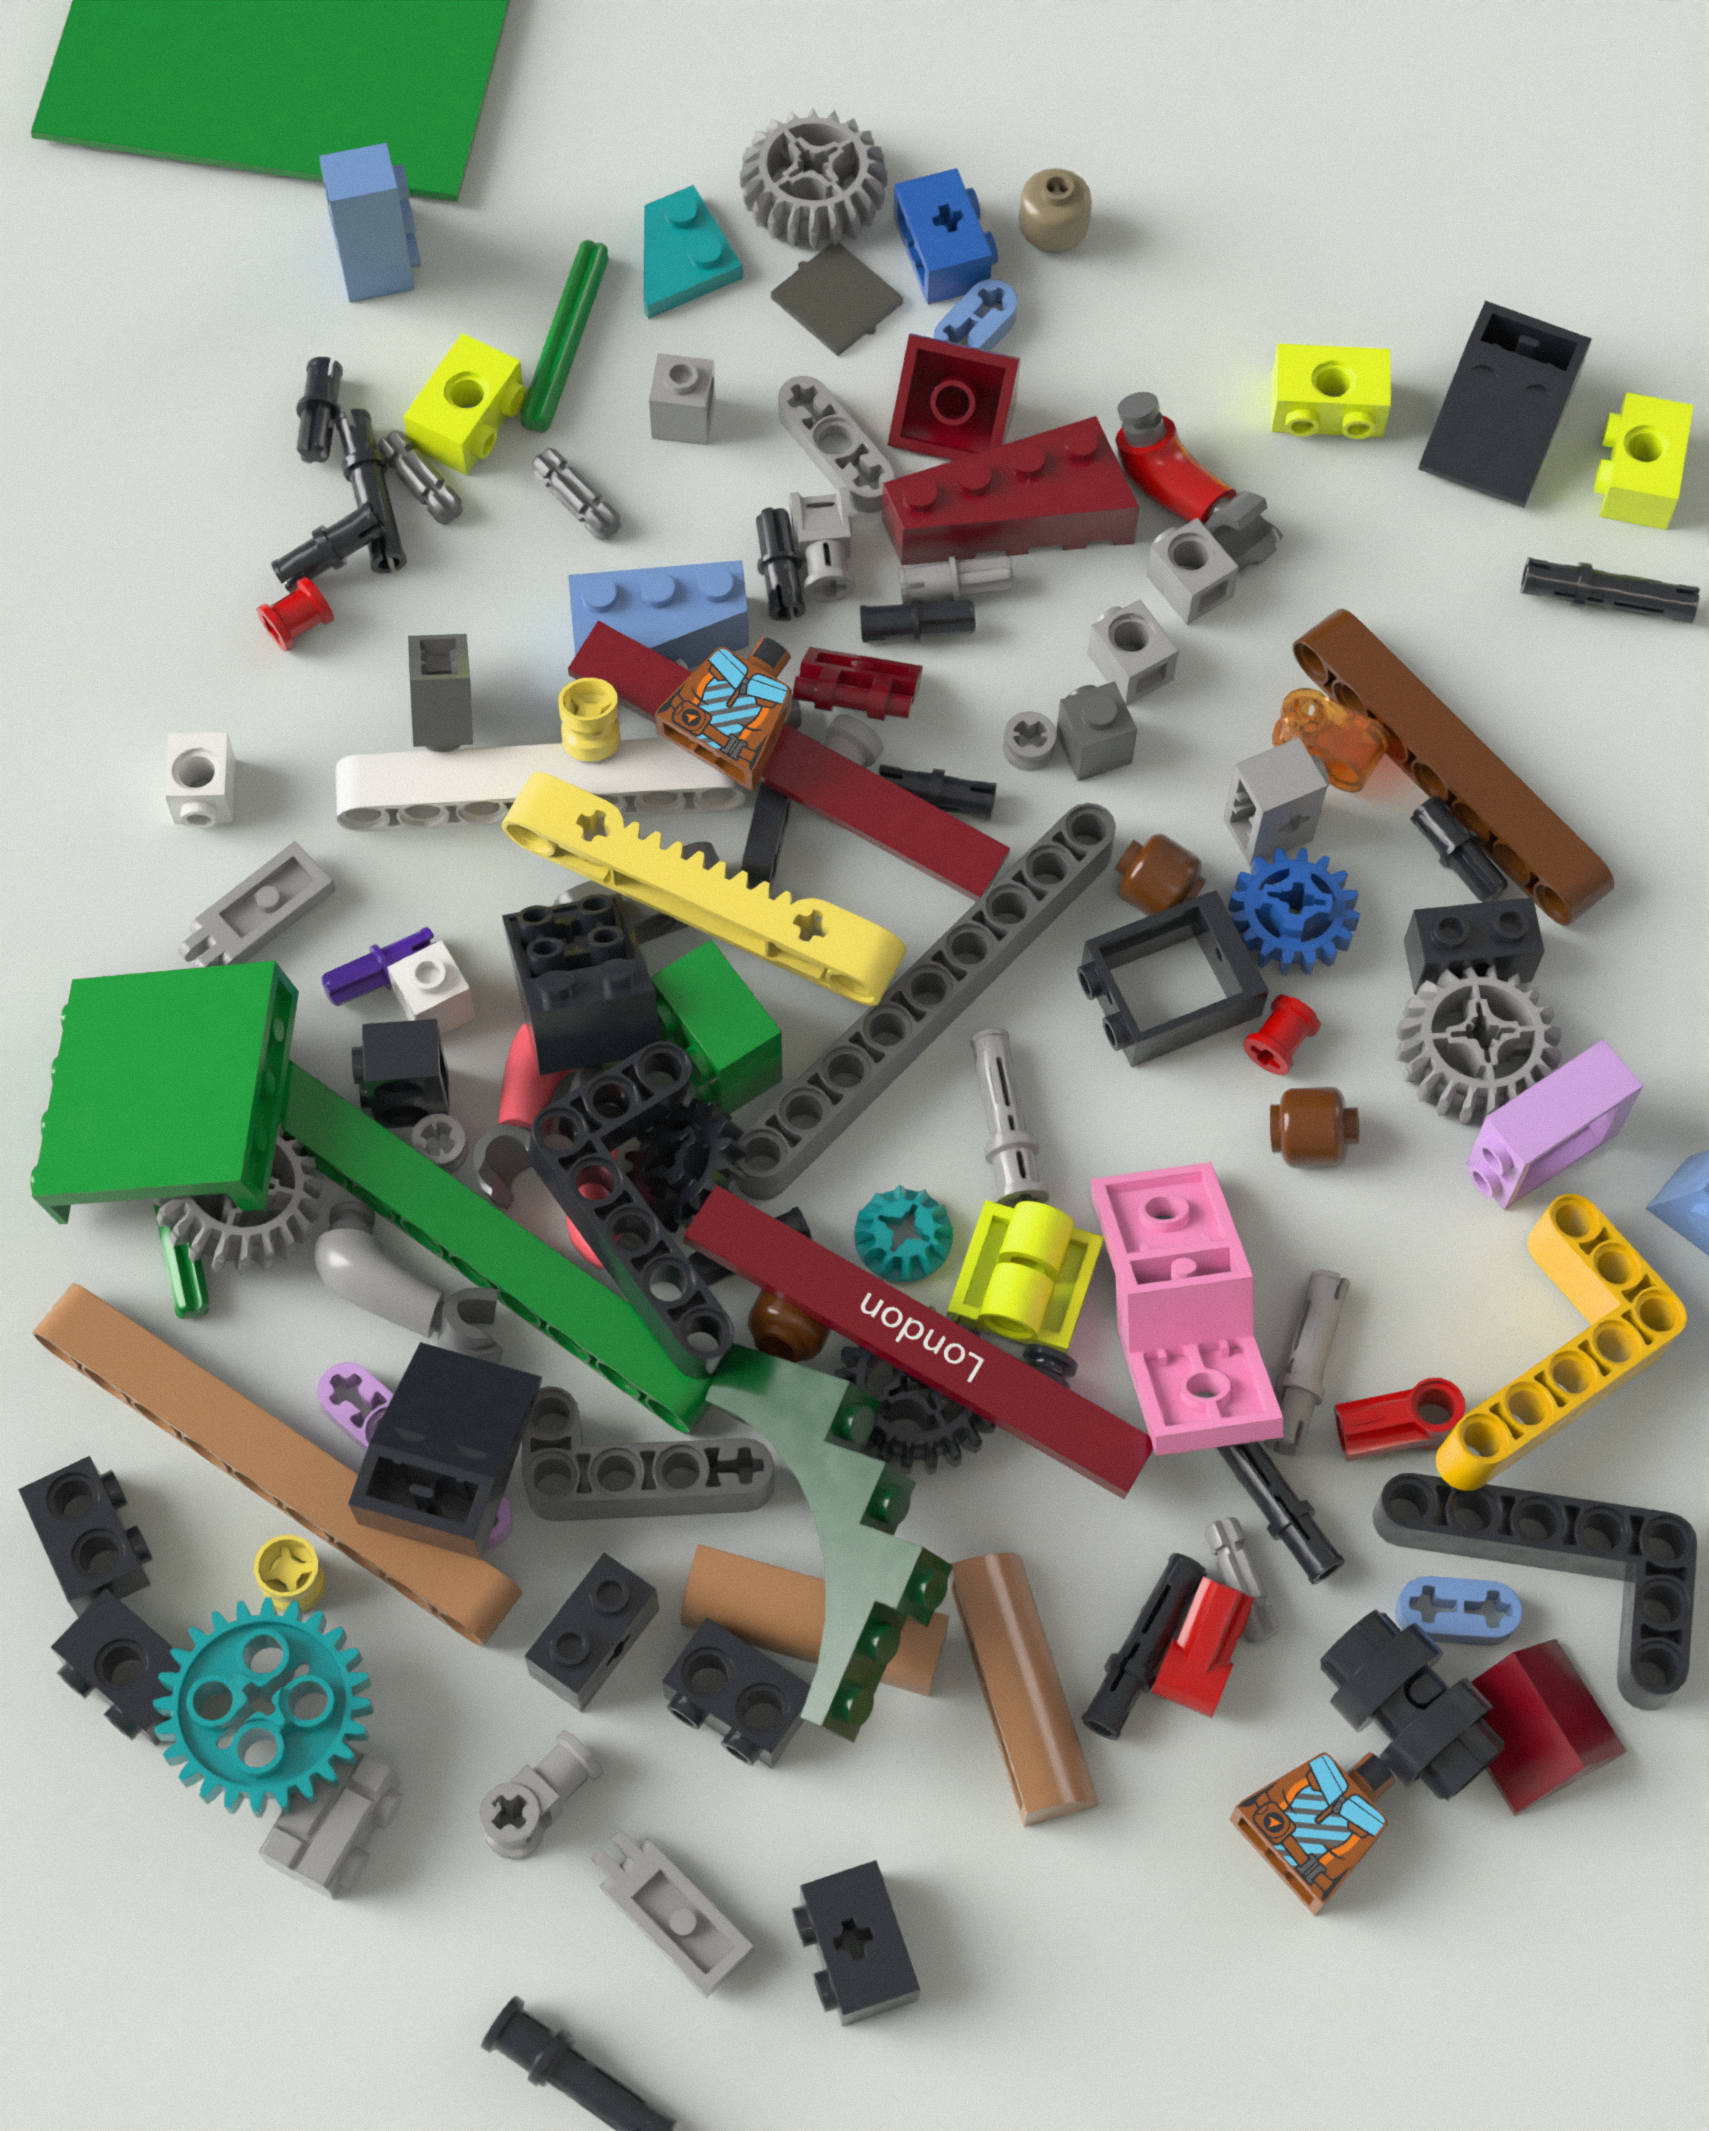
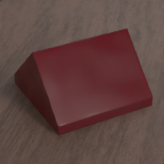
M910 333L887 445L949 460H957L1004 445L1017 403L1021 358Z
M1556 1638L1512 1652L1471 1681L1494 1706L1493 1711L1486 1717L1485 1721L1504 1741L1505 1749L1486 1770L1514 1816L1627 1752Z

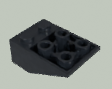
M1485 300L1466 343L1419 463L1418 470L1525 508L1579 379L1592 338Z
M621 893L612 895L592 894L575 902L548 907L534 905L526 907L520 912L502 915L530 1043L540 1076L626 1059L645 1046L661 1041L655 990Z
M420 1342L369 1443L348 1505L357 1523L482 1560L543 1380L542 1376Z

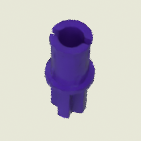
M426 926L420 929L419 932L383 948H380L377 944L369 947V954L324 973L321 981L327 998L334 1006H341L383 986L388 990L393 989L387 967L432 945L430 940L434 938L433 933Z

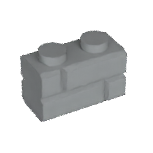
M348 1744L347 1746L354 1753L358 1762L355 1766L346 1765L338 1761L333 1765L332 1768L337 1775L340 1785L335 1788L322 1779L313 1783L317 1802L314 1804L306 1800L300 1791L292 1794L291 1813L285 1815L283 1811L281 1812L258 1851L264 1862L270 1867L294 1880L300 1881L307 1887L333 1900L342 1886L350 1890L356 1885L370 1857V1853L364 1851L363 1848L376 1827L382 1830H386L402 1804L404 1796L397 1791L401 1781L395 1770L375 1758L359 1752Z

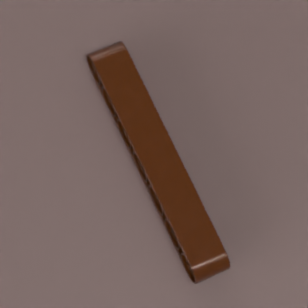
M1343 608L1337 609L1293 643L1295 659L1306 675L1429 798L1440 796L1468 832H1476L1480 837L1478 846L1529 898L1533 897L1534 903L1554 922L1562 926L1570 925L1614 889L1615 882L1612 873L1603 860L1351 612Z

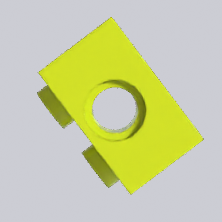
M461 333L403 416L406 435L414 444L412 449H418L423 455L467 476L479 458L483 460L490 454L497 439V431L507 416L514 417L523 405L526 387L523 386L520 360ZM467 405H476L472 408H462Z
M1277 344L1271 374V432L1289 433L1299 437L1313 434L1345 435L1352 439L1383 437L1391 408L1390 349ZM1325 394H1332V395H1335V396H1337V397H1331V396H1327V395H1325Z
M1626 392L1619 414L1608 413L1601 445L1611 447L1609 460H1600L1593 493L1603 494L1599 517L1667 530L1679 499L1694 405ZM1635 458L1643 459L1646 462L1639 461Z

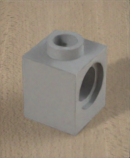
M658 353L649 398L652 439L707 445L716 399L714 360Z
M1196 518L1181 528L1176 526L1168 528L1153 541L1146 576L1188 625L1233 597L1239 567L1199 519ZM1180 565H1192L1198 569L1186 570L1181 568Z
M1141 599L1124 608L1116 606L1106 610L1091 625L1087 654L1108 683L1115 681L1126 705L1174 679L1179 651ZM1132 645L1139 648L1140 650L1135 652H1128L1121 649L1119 646Z

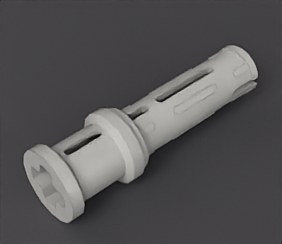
M990 1028L975 1033L972 1036V1040H970V1044L974 1052L981 1096L991 1137L986 1142L984 1154L986 1161L993 1165L998 1188L993 1200L994 1203L1014 1209L1017 1203L1024 1201L1045 1204L1049 1200L1048 1187L1044 1183H1040L1035 1156L1039 1153L1038 1139L1030 1131L1026 1130L1019 1087L1016 1081L1008 1041L1009 1034L1001 1028Z

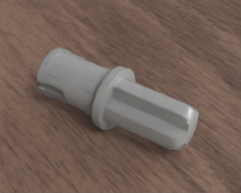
M1006 555L955 562V557L952 556L949 557V563L906 569L904 567L898 568L900 585L924 582L922 586L900 588L902 604L912 603V598L918 597V602L953 597L954 601H960V596L1009 590L1014 584L1012 562L1010 557Z

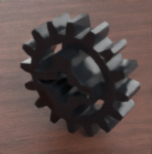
M693 1098L688 1107L682 1104L676 1112L653 1125L654 1127L649 1133L644 1131L637 1135L636 1138L641 1143L638 1151L626 1152L624 1157L634 1164L633 1170L626 1173L627 1177L669 1233L674 1234L680 1225L686 1229L689 1228L716 1185L732 1193L728 1189L730 1182L741 1180L745 1175L743 1171L735 1167L736 1161L748 1155V1149L737 1142L744 1133L742 1128L731 1121L732 1116L714 1104L707 1105L698 1098Z

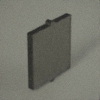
M831 243L810 261L799 262L798 270L771 291V299L837 356L841 355L866 333L869 335L876 332V325L903 304V296L841 243L836 245Z

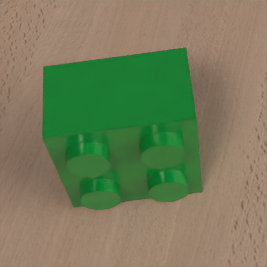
M711 939L650 977L655 990L661 1041L679 1045L687 1052L691 1061L692 1071L688 1088L695 1098L700 1099L706 1104L712 1103L730 1115L782 1082V1031Z

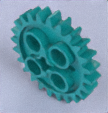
M265 1597L260 1615L255 1616L251 1615L243 1600L238 1601L236 1620L230 1623L218 1611L211 1612L215 1631L206 1635L201 1630L192 1626L188 1630L196 1645L192 1652L178 1648H172L170 1651L175 1661L181 1667L179 1673L164 1672L159 1673L158 1676L162 1685L172 1691V1696L153 1700V1706L159 1714L171 1717L172 1719L155 1727V1734L160 1741H177L163 1753L165 1760L170 1766L187 1762L178 1776L186 1788L204 1778L199 1796L206 1804L214 1801L222 1791L225 1792L224 1807L229 1814L234 1815L237 1812L244 1798L249 1799L252 1811L257 1818L263 1817L268 1799H276L284 1814H290L292 1807L291 1794L299 1791L311 1804L316 1803L317 1797L313 1783L322 1779L327 1784L335 1788L338 1787L340 1783L332 1768L333 1765L338 1761L346 1765L355 1766L358 1762L354 1753L347 1746L348 1741H367L369 1738L366 1728L356 1722L355 1718L372 1714L374 1707L370 1700L355 1695L372 1686L368 1674L364 1672L349 1673L363 1660L358 1648L339 1652L348 1638L344 1629L340 1626L323 1635L327 1623L324 1613L318 1610L303 1623L301 1606L298 1601L294 1600L287 1607L283 1616L278 1615L271 1597ZM277 1648L283 1652L280 1664L271 1672L261 1674L251 1670L252 1659L261 1650ZM301 1665L309 1666V1671L306 1675L298 1676L292 1680L295 1671ZM220 1693L232 1696L231 1709L225 1716L216 1720H207L201 1717L202 1706L208 1698ZM317 1693L328 1698L326 1709L317 1718L302 1720L295 1717L296 1705L306 1695ZM261 1697L268 1703L272 1701L276 1708L275 1711L268 1717L260 1711L255 1712L252 1704L256 1699ZM235 1734L232 1743L226 1749L218 1748V1743L222 1738ZM261 1740H271L277 1743L276 1755L270 1763L257 1768L245 1764L246 1752L252 1744Z

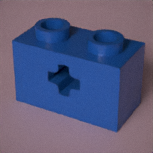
M957 168L894 184L893 218L927 305L965 295L980 281L991 279L992 265L998 263V251L994 237L990 231L983 232L978 221L980 220L981 212L976 192L972 187L965 188Z

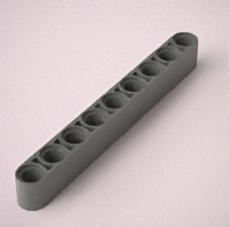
M1083 803L1070 809L883 994L878 1005L871 1006L744 1131L737 1142L748 1149V1155L736 1161L735 1167L745 1173L743 1179L736 1181L737 1186L745 1195L752 1199L764 1201L773 1199L783 1193L1107 868L1111 861L1116 824L1114 817L1106 808L1099 804ZM1088 835L1096 838L1099 843L1084 845L1075 838ZM1042 874H1051L1059 878L1060 882L1051 885L1043 884L1035 877ZM1011 913L1018 916L1021 921L1015 924H1004L995 917L999 914ZM968 952L974 953L982 960L976 964L969 965L959 962L955 957L961 953ZM929 992L936 994L942 1000L937 1004L925 1005L916 1001L914 997L920 993ZM881 1033H893L901 1041L896 1045L884 1046L875 1042L873 1038ZM848 1073L858 1077L860 1082L852 1087H840L832 1082V1078L838 1074ZM806 1114L817 1118L819 1123L809 1129H800L791 1125L790 1120L797 1115ZM768 1156L774 1159L777 1165L767 1171H756L750 1168L747 1163L754 1157Z

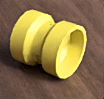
M580 678L566 685L561 690L558 701L560 718L563 721L561 725L562 742L567 754L585 762L600 761L610 757L618 750L621 744L620 722L617 719L619 713L616 690L608 682L597 678Z
M279 1535L268 1540L259 1549L254 1560V1575L264 1596L271 1597L277 1611L285 1613L287 1607L294 1600L299 1602L303 1613L312 1609L321 1600L326 1589V1575L314 1547L306 1539L296 1535ZM303 1575L301 1582L297 1585L296 1583L301 1579V1576Z

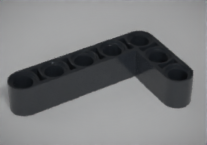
M657 1041L645 1046L541 1110L536 1115L531 1127L529 1161L537 1175L674 1365L686 1376L694 1379H707L715 1376L725 1365L734 1339L732 1321L610 1153L676 1112L685 1100L692 1073L690 1058L687 1052L679 1045L667 1041ZM653 1072H664L673 1077L676 1083L670 1086H658L653 1084L647 1078V1075ZM602 1103H613L623 1109L625 1114L618 1118H607L600 1115L595 1107ZM552 1134H560L570 1139L573 1146L566 1150H554L549 1148L543 1142V1139ZM587 1183H596L603 1186L609 1195L601 1200H591L585 1198L578 1188ZM621 1233H634L644 1240L645 1246L638 1250H626L621 1248L614 1238ZM659 1282H668L675 1285L680 1290L682 1296L673 1301H664L657 1298L652 1293L650 1287ZM696 1332H704L711 1335L719 1347L710 1352H701L689 1344L687 1337Z
M1401 1473L1392 1477L1384 1486L1372 1516L1373 1525L1378 1535L1387 1543L1406 1548L1624 1581L1617 1667V1684L1623 1699L1638 1709L1656 1710L1666 1705L1685 1683L1689 1672L1698 1544L1693 1527L1682 1516L1665 1511L1485 1484L1483 1487L1473 1491H1462L1449 1485L1442 1477L1417 1473ZM1395 1499L1411 1501L1417 1506L1420 1518L1414 1521L1399 1518L1393 1512L1390 1502ZM1458 1509L1475 1511L1481 1517L1484 1528L1477 1531L1464 1528L1458 1523L1454 1511ZM1531 1518L1538 1521L1547 1531L1548 1539L1536 1541L1528 1538L1519 1527V1520ZM1586 1528L1601 1530L1609 1538L1611 1549L1601 1551L1593 1548L1587 1543L1583 1530ZM1659 1538L1665 1540L1674 1550L1675 1560L1665 1561L1655 1556L1648 1546V1539ZM1653 1599L1661 1602L1667 1607L1671 1622L1659 1623L1652 1620L1644 1610L1643 1601ZM1651 1662L1659 1666L1666 1676V1686L1656 1687L1648 1684L1639 1673L1638 1663Z

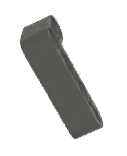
M547 1386L539 1389L522 1439V1477L528 1503L534 1513L544 1520L575 1521L750 1512L758 1510L767 1504L773 1495L775 1484L773 1458L767 1447L755 1439L731 1438L583 1446V1431L577 1402L569 1392L560 1387ZM551 1413L561 1414L569 1420L562 1430L552 1434L543 1433L536 1428L538 1421ZM710 1467H718L719 1487H711ZM740 1467H752V1483H739ZM678 1468H689L699 1476L692 1486L684 1489H676L669 1486L665 1482V1478L668 1473ZM614 1471H625L634 1477L632 1485L620 1492L606 1490L601 1486V1482L606 1475ZM551 1474H561L570 1480L566 1490L556 1495L541 1493L537 1490V1485L544 1477Z

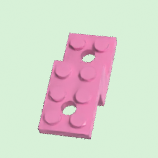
M1212 1162L1090 1179L1092 1203L1116 1275L1117 1333L1156 1456L1282 1438L1283 1415L1254 1337L1253 1274ZM1170 1216L1171 1219L1162 1220L1156 1219L1155 1217ZM1212 1392L1214 1397L1201 1398L1194 1396V1394Z

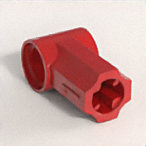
M1427 1378L1420 1381L1413 1389L1335 1404L1334 1414L1337 1434L1346 1461L1416 1447L1425 1450H1438L1463 1418L1465 1398L1461 1390L1453 1382L1443 1378ZM1426 1404H1436L1442 1406L1448 1412L1450 1420L1443 1424L1433 1425L1422 1419L1417 1410Z
M1203 1576L1178 1640L1172 1639L1151 1693L1212 1718L1234 1664L1229 1661L1238 1639L1242 1636L1252 1611L1251 1606L1255 1597Z

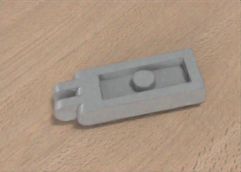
M294 841L197 916L189 926V930L193 934L182 942L178 948V953L187 962L199 957L195 961L193 968L243 964L336 891L334 882L302 847Z
M619 1829L610 1840L627 1858L620 1866L601 1848L590 1857L595 1865L607 1876L599 1887L707 1999L754 1952V1945L651 1840L647 1838L638 1847Z

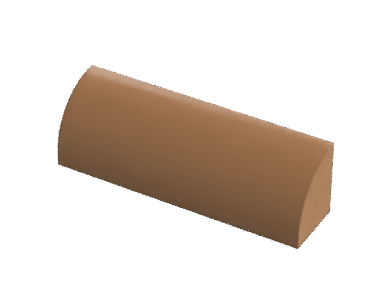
M698 1544L684 1594L681 1625L698 1630L706 1617H708L751 1646L818 1665L826 1616L825 1580ZM934 1611L928 1627L906 1619L900 1633L901 1639L898 1651L887 1664L880 1683L929 1697L947 1637L949 1615Z
M997 1553L951 1563L953 1568L948 1582L1023 1826H1031L1099 1806L1022 1558L1012 1553Z

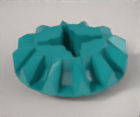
M898 1185L892 1191L882 1194L875 1192L871 1201L862 1210H859L854 1230L855 1247L862 1262L876 1275L894 1282H913L930 1276L946 1261L952 1247L953 1226L947 1215L945 1204L940 1205L931 1198L926 1189L918 1192ZM912 1214L914 1215L915 1222L914 1233L921 1237V1239L907 1238L903 1245H899L894 1253L892 1252L894 1231L886 1227V1225L901 1226L904 1220L909 1219Z

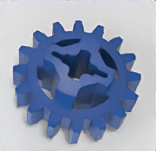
M1278 848L1275 849L1272 864L1269 865L1264 859L1257 856L1253 859L1251 874L1240 872L1237 876L1235 885L1237 891L1231 892L1228 910L1234 913L1231 919L1237 931L1244 933L1242 940L1247 950L1251 951L1256 948L1260 951L1257 966L1263 968L1273 959L1279 961L1281 975L1287 976L1292 964H1300L1305 975H1311L1316 959L1330 967L1335 962L1337 949L1346 952L1349 949L1353 934L1350 931H1356L1360 918V913L1353 910L1359 895L1357 890H1343L1348 877V873L1345 870L1332 875L1327 871L1330 860L1328 856L1324 855L1314 864L1308 862L1307 849L1300 848L1296 859L1288 860L1283 849ZM1289 909L1298 910V914L1290 913Z

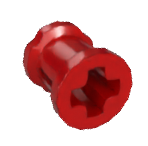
M307 577L297 581V589L273 605L269 606L265 603L256 608L264 628L284 652L294 647V639L321 622L324 625H328L334 621V615L326 599Z
M1280 994L1272 1001L1270 1006L1272 1014L1259 1032L1248 1034L1242 1046L1246 1054L1258 1066L1276 1075H1286L1293 1067V1054L1306 1037L1316 1035L1321 1027V1022L1317 1018L1316 1013L1307 1004L1295 997Z

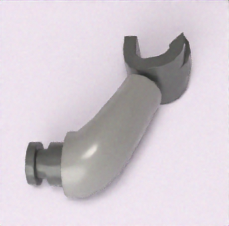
M344 1201L337 1203L331 1208L328 1231L320 1235L314 1245L316 1269L323 1283L328 1288L358 1307L430 1339L434 1331L438 1332L437 1345L440 1348L496 1364L501 1362L503 1353L501 1346L478 1327L469 1325L471 1323L493 1324L498 1289L465 1288L449 1296L444 1302L443 1291L420 1279L383 1253L382 1243L373 1236L372 1228L375 1224V1213L370 1206L355 1201Z

